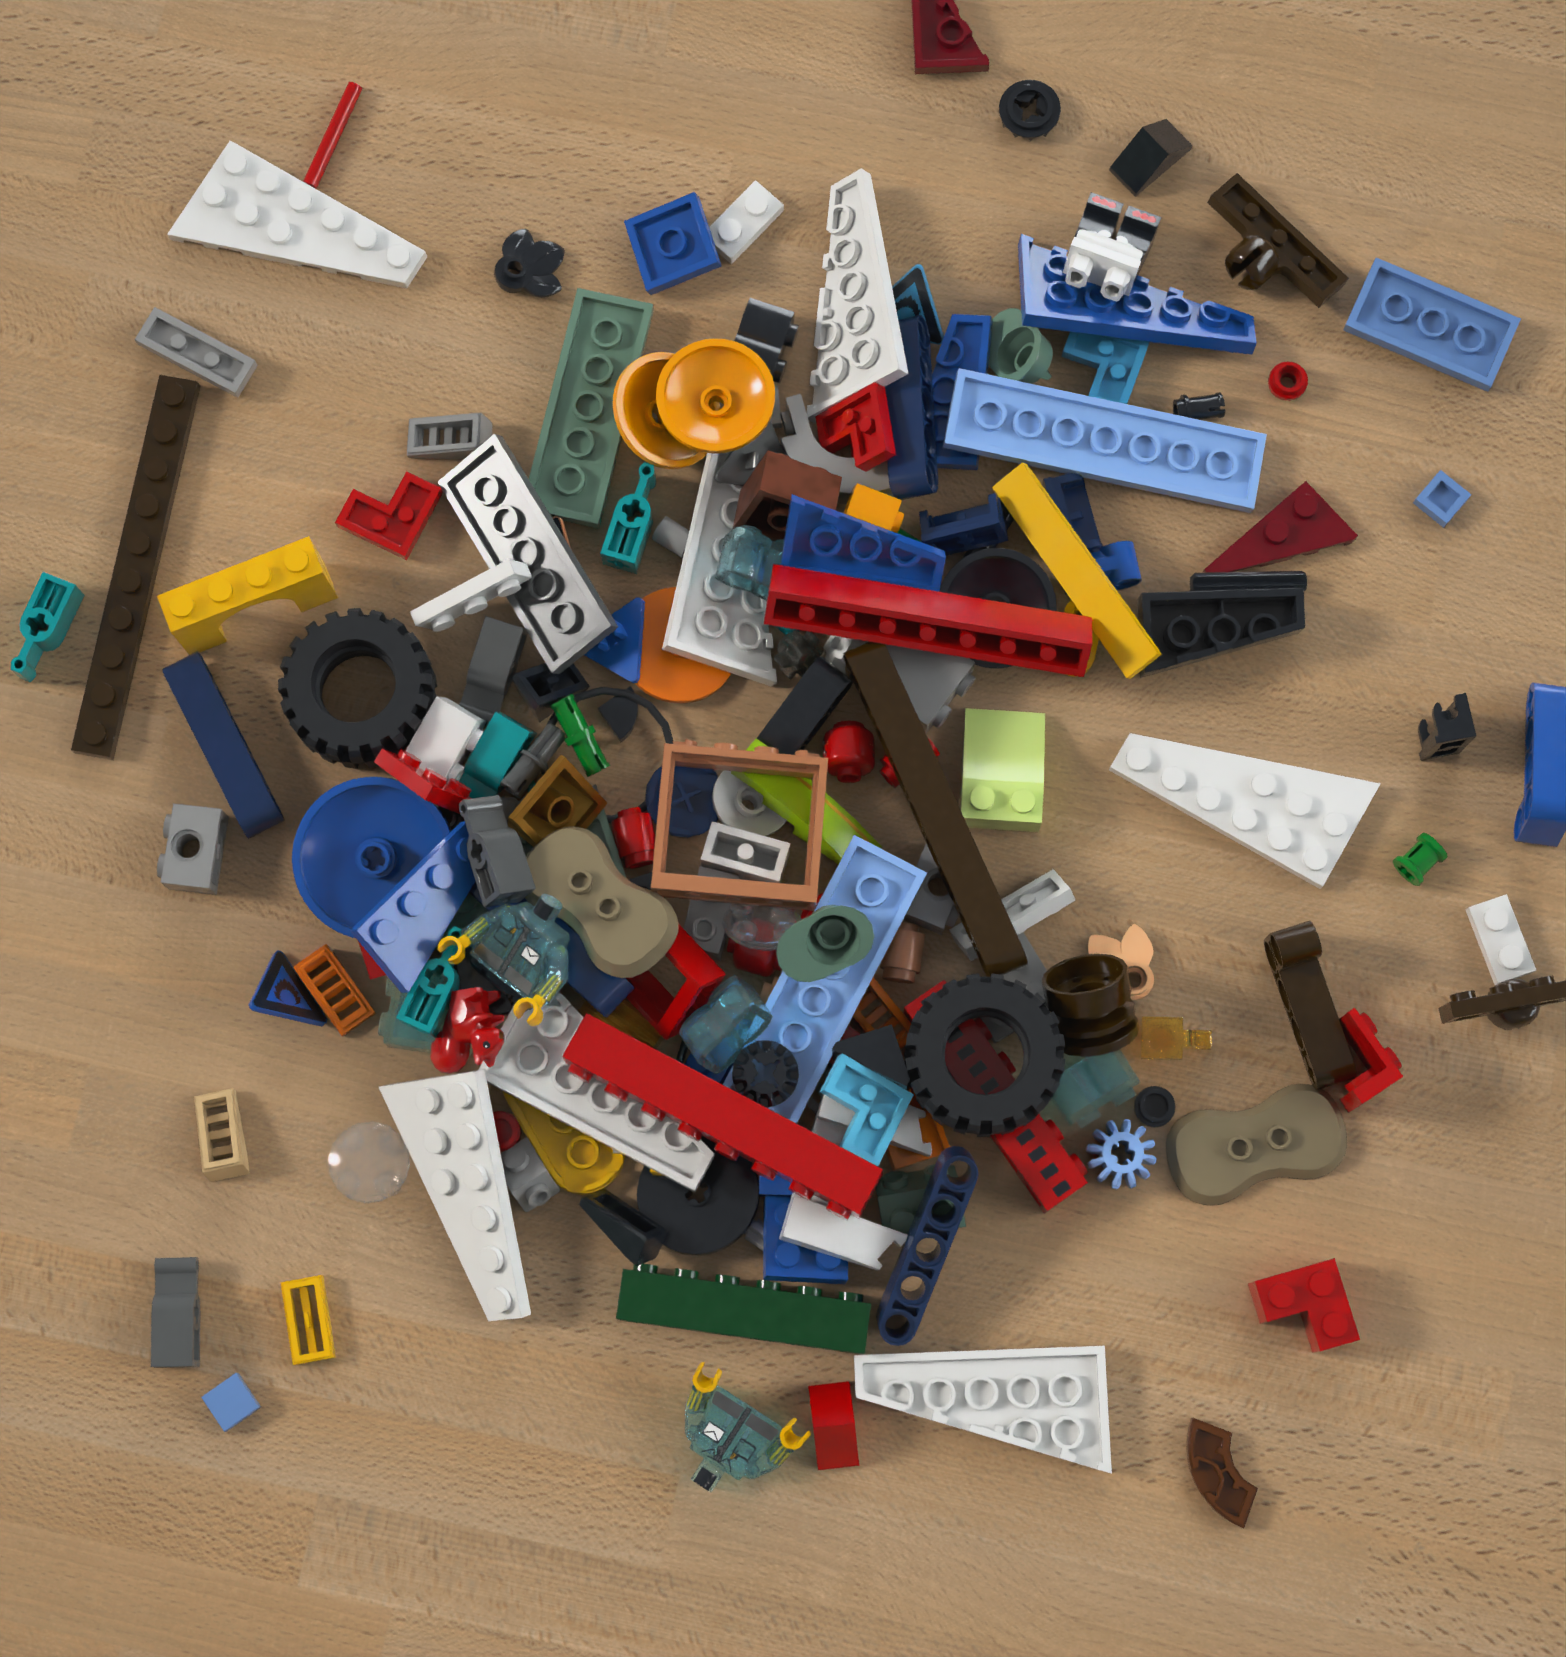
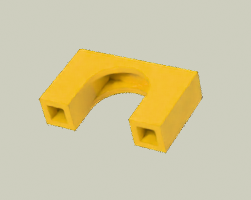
M308 536L157 595L170 632L186 652L191 655L196 651L200 653L227 642L221 624L230 616L245 608L270 600L290 599L296 603L302 613L335 600L338 596L326 565Z

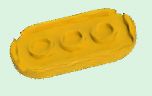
M503 1091L505 1099L525 1135L559 1187L574 1194H592L605 1189L617 1178L623 1167L625 1155L614 1154L613 1149Z

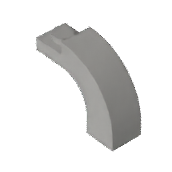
M801 394L786 397V411L781 412V420L787 436L781 438V447L785 455H788L791 459L813 467L824 468L832 474L841 476L842 481L837 502L839 504H847L851 490L857 483L893 497L889 485L886 461L865 472L855 466L854 458L839 457L829 453L821 447L812 433Z

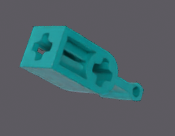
M646 462L639 467L640 479L635 494L625 495L618 501L600 552L603 565L634 574L638 572L653 525L652 512L647 498L650 490L656 486L654 465ZM635 511L641 513V517H636L634 522L628 521L627 516H633Z
M42 572L19 624L20 632L26 640L18 657L11 661V670L20 679L31 682L36 677L35 668L43 651H53L61 645L85 596L75 584L46 572ZM46 626H48V630L46 632L39 631L38 633H36L38 627L46 628Z
M495 712L464 767V773L459 782L472 790L469 797L473 799L498 795L504 789L500 782L520 759L521 750L529 748L537 733L508 715Z
M456 926L448 932V936H453L457 939L466 934L464 930ZM450 945L443 952L440 959L436 958L427 961L408 992L396 1017L402 1024L436 1038L450 1007L451 992L459 990L460 986L459 975L454 969L455 964L448 962V959L457 953L458 946ZM443 972L448 981L445 985L438 984L435 988L430 979L433 974L440 976Z

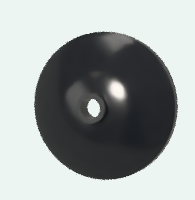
M983 549L964 557L947 573L939 591L1057 611L1054 588L1044 570L1028 556L1010 549ZM971 659L975 662V665L985 668L999 669L1012 667V665Z

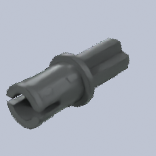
M551 723L547 724L528 750H521L520 759L505 778L502 779L500 782L501 786L510 794L520 799L539 773H545L547 770L546 763L564 742L565 733Z

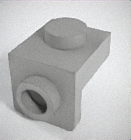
M527 1137L501 1153L506 1184L525 1212L545 1204L551 1197L559 1193V1187Z

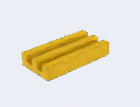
M318 1275L280 1282L292 1364L299 1365L336 1358L324 1276ZM312 1285L315 1288L324 1351L319 1352L308 1287ZM299 1288L309 1352V1354L303 1355L292 1289Z

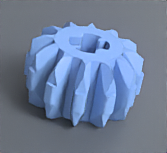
M1125 1119L1122 1122L1121 1132H1118L1113 1120L1108 1121L1106 1129L1109 1137L1099 1129L1092 1133L1093 1137L1102 1145L1088 1144L1086 1146L1088 1153L1099 1155V1158L1092 1159L1087 1163L1088 1168L1094 1169L1101 1165L1104 1170L1098 1174L1096 1180L1102 1183L1109 1174L1113 1175L1111 1188L1115 1190L1119 1189L1122 1176H1124L1126 1185L1130 1189L1137 1185L1134 1173L1146 1180L1150 1173L1141 1163L1154 1165L1157 1160L1153 1155L1144 1154L1145 1150L1155 1146L1154 1140H1147L1143 1143L1139 1140L1145 1134L1146 1128L1140 1126L1134 1134L1129 1133L1131 1128V1120ZM1119 1144L1125 1145V1152L1131 1154V1161L1126 1159L1123 1165L1117 1163V1156L1111 1155V1149L1116 1150Z

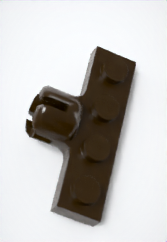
M1238 173L1210 196L1207 203L1235 228L1243 238L1240 243L1229 251L1225 259L1226 270L1232 280L1245 269L1247 270L1249 275L1238 283L1241 288L1246 290L1258 289L1273 275L1282 274L1320 308L1348 281L1349 278Z
M1554 976L1541 977L1529 982L1522 979H1509L1489 988L1488 995L1476 997L1474 990L1450 995L1451 1002L1438 1009L1442 1024L1487 1016L1499 1028L1504 1030L1519 1029L1530 1024L1538 1016L1541 1006L1566 1001V981L1555 982Z

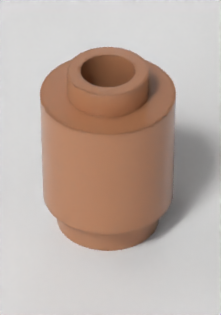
M901 923L880 963V968L883 969L882 979L898 983H915L916 974H920L925 942V934L918 932V925Z

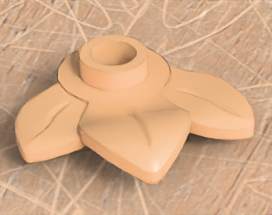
M1133 924L1126 931L1121 942L1104 935H1091L1089 937L1088 954H1108L1119 957L1127 964L1129 974H1136L1140 978V985L1135 988L1132 987L1130 997L1132 1001L1140 1000L1150 993L1154 984V975L1149 964L1154 950L1150 939L1142 928Z

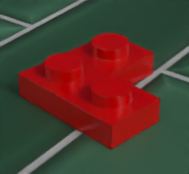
M876 382L815 416L821 447L833 454L852 443L855 466L865 472L896 455L885 387Z
M406 471L388 505L353 489L335 524L338 528L407 561L443 491L441 487Z
M383 748L381 749L374 763L424 800L460 814L459 803L465 799H472L469 797L472 791L469 787L453 778L446 783V778L431 769L426 768L423 771L419 768L422 761L409 752L401 749L397 755Z

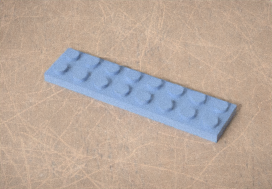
M959 368L956 373L943 448L1017 464L1023 462L1027 463L1028 466L1064 474L1077 473L1082 475L1083 478L1251 513L1255 508L1267 434Z
M856 835L853 836L814 911L822 906L842 905L853 907L865 914L871 922L874 932L871 950L864 959L854 965L812 982L796 981L782 971L742 1047L743 1049L756 1041L767 1040L776 1041L791 1051L796 1059L799 1070L797 1086L787 1100L776 1106L766 1108L796 1124L832 1057V1048L835 1042L841 1040L927 875V872ZM754 1059L752 1062L756 1065L755 1069L758 1075L754 1078L755 1081L751 1086L754 1087L757 1083L760 1084L762 1081H767L777 1088L779 1085L775 1082L776 1079L773 1076V1072L780 1062L777 1060L774 1064L771 1063L768 1066H764ZM732 1066L723 1085L737 1092L732 1079Z

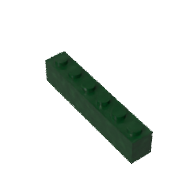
M633 1264V1270L623 1269L616 1313L617 1320L861 1355L865 1354L871 1303H863V1294L839 1291L838 1299L822 1297L823 1289L808 1286H798L797 1293L781 1291L782 1283L757 1280L756 1287L739 1285L740 1277L716 1274L715 1282L698 1279V1271L675 1268L674 1276L657 1274L658 1266L651 1264H641L639 1266Z

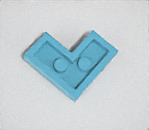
M843 1053L836 1058L820 1090V1093L855 1112L839 1146L879 1166L914 1094Z

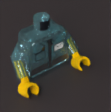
M542 894L535 906L528 902L517 905H501L480 915L460 931L461 936L458 939L453 936H447L441 939L438 944V951L440 953L445 951L450 945L458 946L457 953L448 959L450 964L462 962L465 957V948L468 946L473 947L469 953L471 956L524 997L515 1003L513 1008L514 1015L520 1019L527 1009L534 1008L533 1013L527 1019V1023L530 1026H536L542 1022L543 1011L541 1007L550 1004L569 977V952L567 951L570 936L568 932L554 922L563 905L559 900L548 894Z
M701 1362L693 1375V1386L685 1404V1435L692 1442L690 1449L703 1457L702 1462L691 1477L692 1481L712 1493L724 1472L737 1480H740L743 1476L748 1479L759 1478L779 1468L795 1449L800 1448L810 1437L811 1433L809 1430L802 1437L794 1434L792 1426L797 1421L796 1418L791 1419L782 1427L717 1385L722 1376L721 1369L718 1368L714 1378H708L702 1372L705 1362Z

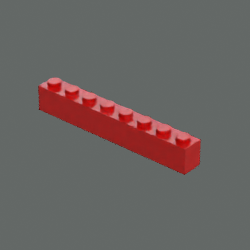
M773 564L764 624L1078 677L1085 676L1093 644L1092 617Z
M588 1013L585 1014L562 1056L565 1063L570 1066L567 1072L586 1083H589L592 1078L606 1085L604 1092L626 1103L628 1097L643 1104L640 1110L655 1120L663 1122L665 1116L680 1124L677 1130L687 1137L699 1142L703 1136L717 1143L714 1150L733 1161H736L739 1156L754 1163L751 1170L771 1181L774 1180L776 1175L791 1183L788 1188L790 1191L809 1201L813 1195L828 1202L826 1210L844 1220H848L850 1215L860 1219L883 1175L882 1168Z

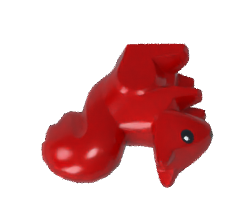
M474 987L451 992L450 1007L445 1016L442 1031L438 1032L435 1041L431 1044L430 1058L437 1070L446 1074L459 1072L469 1058L471 1045L475 1064L480 1065L484 1061L488 1067H493L495 1058L504 1042L503 1031L496 1027L504 1021V1016L490 1013L489 1005L500 999L501 991H485L481 987Z

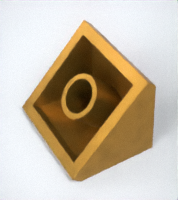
M560 755L508 817V827L514 829L520 837L534 847L548 834L560 828L575 826L587 829L607 805V802L569 760Z

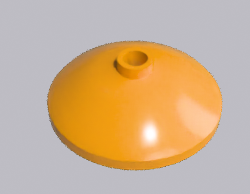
M713 338L700 340L680 349L665 364L657 382V409L665 428L681 444L704 453H727L740 449L754 441L768 425L775 405L774 381L770 370L761 357L745 345L727 339ZM715 401L721 402L724 405L720 410H712L709 407Z
M653 352L641 356L630 363L619 376L613 394L614 419L625 443L642 460L664 469L686 468L707 456V453L693 450L681 444L668 432L662 423L656 403L657 382L662 369L674 353ZM718 401L712 402L709 406L712 410L721 409L720 402ZM652 412L657 415L658 423L653 419Z

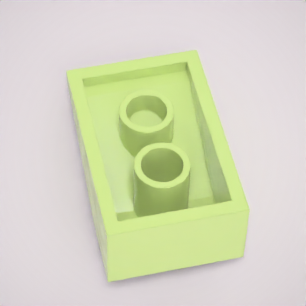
M965 708L959 808L968 828L1039 832L1042 824L1044 794L1045 713Z

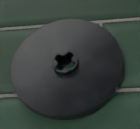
M703 1136L701 1140L715 1154L699 1185L701 1188L708 1187L703 1193L705 1197L703 1202L699 1203L695 1198L689 1200L688 1198L693 1195L692 1190L665 1176L652 1175L650 1168L644 1166L637 1187L639 1212L668 1231L662 1245L686 1255H708L721 1251L735 1243L748 1230L754 1220L760 1199L758 1175L751 1170L753 1163L741 1156L736 1161H733L714 1150L717 1143Z

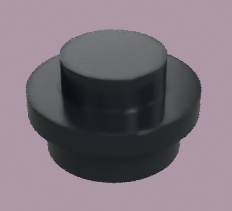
M1150 1086L1143 1089L1137 1095L1134 1102L1136 1117L1148 1127L1164 1126L1173 1118L1176 1106L1173 1096L1168 1090L1159 1086Z

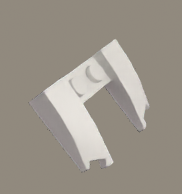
M822 1094L811 1132L839 1146L855 1112ZM908 1105L890 1145L927 1157L931 1156V1142L923 1143L919 1119L926 1117L925 1111ZM792 1193L779 1236V1240L878 1271L883 1266L877 1260L893 1242L898 1247H901L906 1242L908 1235L863 1218L858 1219L850 1215L848 1220H844L826 1210L828 1202L813 1195L809 1201Z

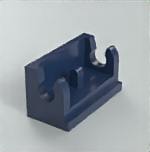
M1069 473L1053 478H1044L1042 486L1089 552H1098L1103 545L1099 538L1082 475Z
M997 493L988 495V504L933 517L928 514V510L920 511L922 543L944 550L945 555L948 556L1009 541L1003 502L997 497Z

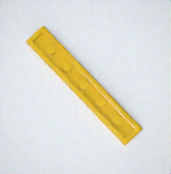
M1022 462L992 487L993 490L997 493L1000 500L1082 616L1092 617V630L1125 677L1131 679L1161 656L1162 653L1028 464Z

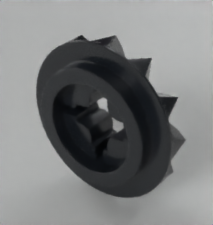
M1022 80L1012 84L1003 93L999 104V114L1003 128L1007 127L1015 138L1021 136L1028 138L1030 141L1042 135L1046 137L1049 131L1054 126H1057L1061 112L1060 101L1055 91L1047 84L1037 80ZM1036 99V113L1038 116L1031 115L1029 119L1023 121V109L1020 107L1027 108Z
M756 1041L741 1050L733 1063L732 1079L737 1092L764 1107L781 1104L792 1095L797 1086L799 1070L796 1059L790 1050L776 1041ZM754 1059L764 1066H768L771 1063L774 1064L777 1060L780 1062L773 1072V1076L776 1079L775 1082L779 1085L777 1088L767 1081H762L760 1084L757 1083L754 1087L751 1086L755 1081L754 1078L758 1075L755 1069L756 1065L752 1062Z

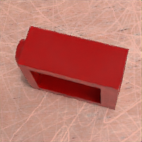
M680 924L678 925L677 937L669 951L665 954L673 965L687 978L675 998L649 970L632 978H626L635 987L626 998L665 1040L692 1028L726 975Z

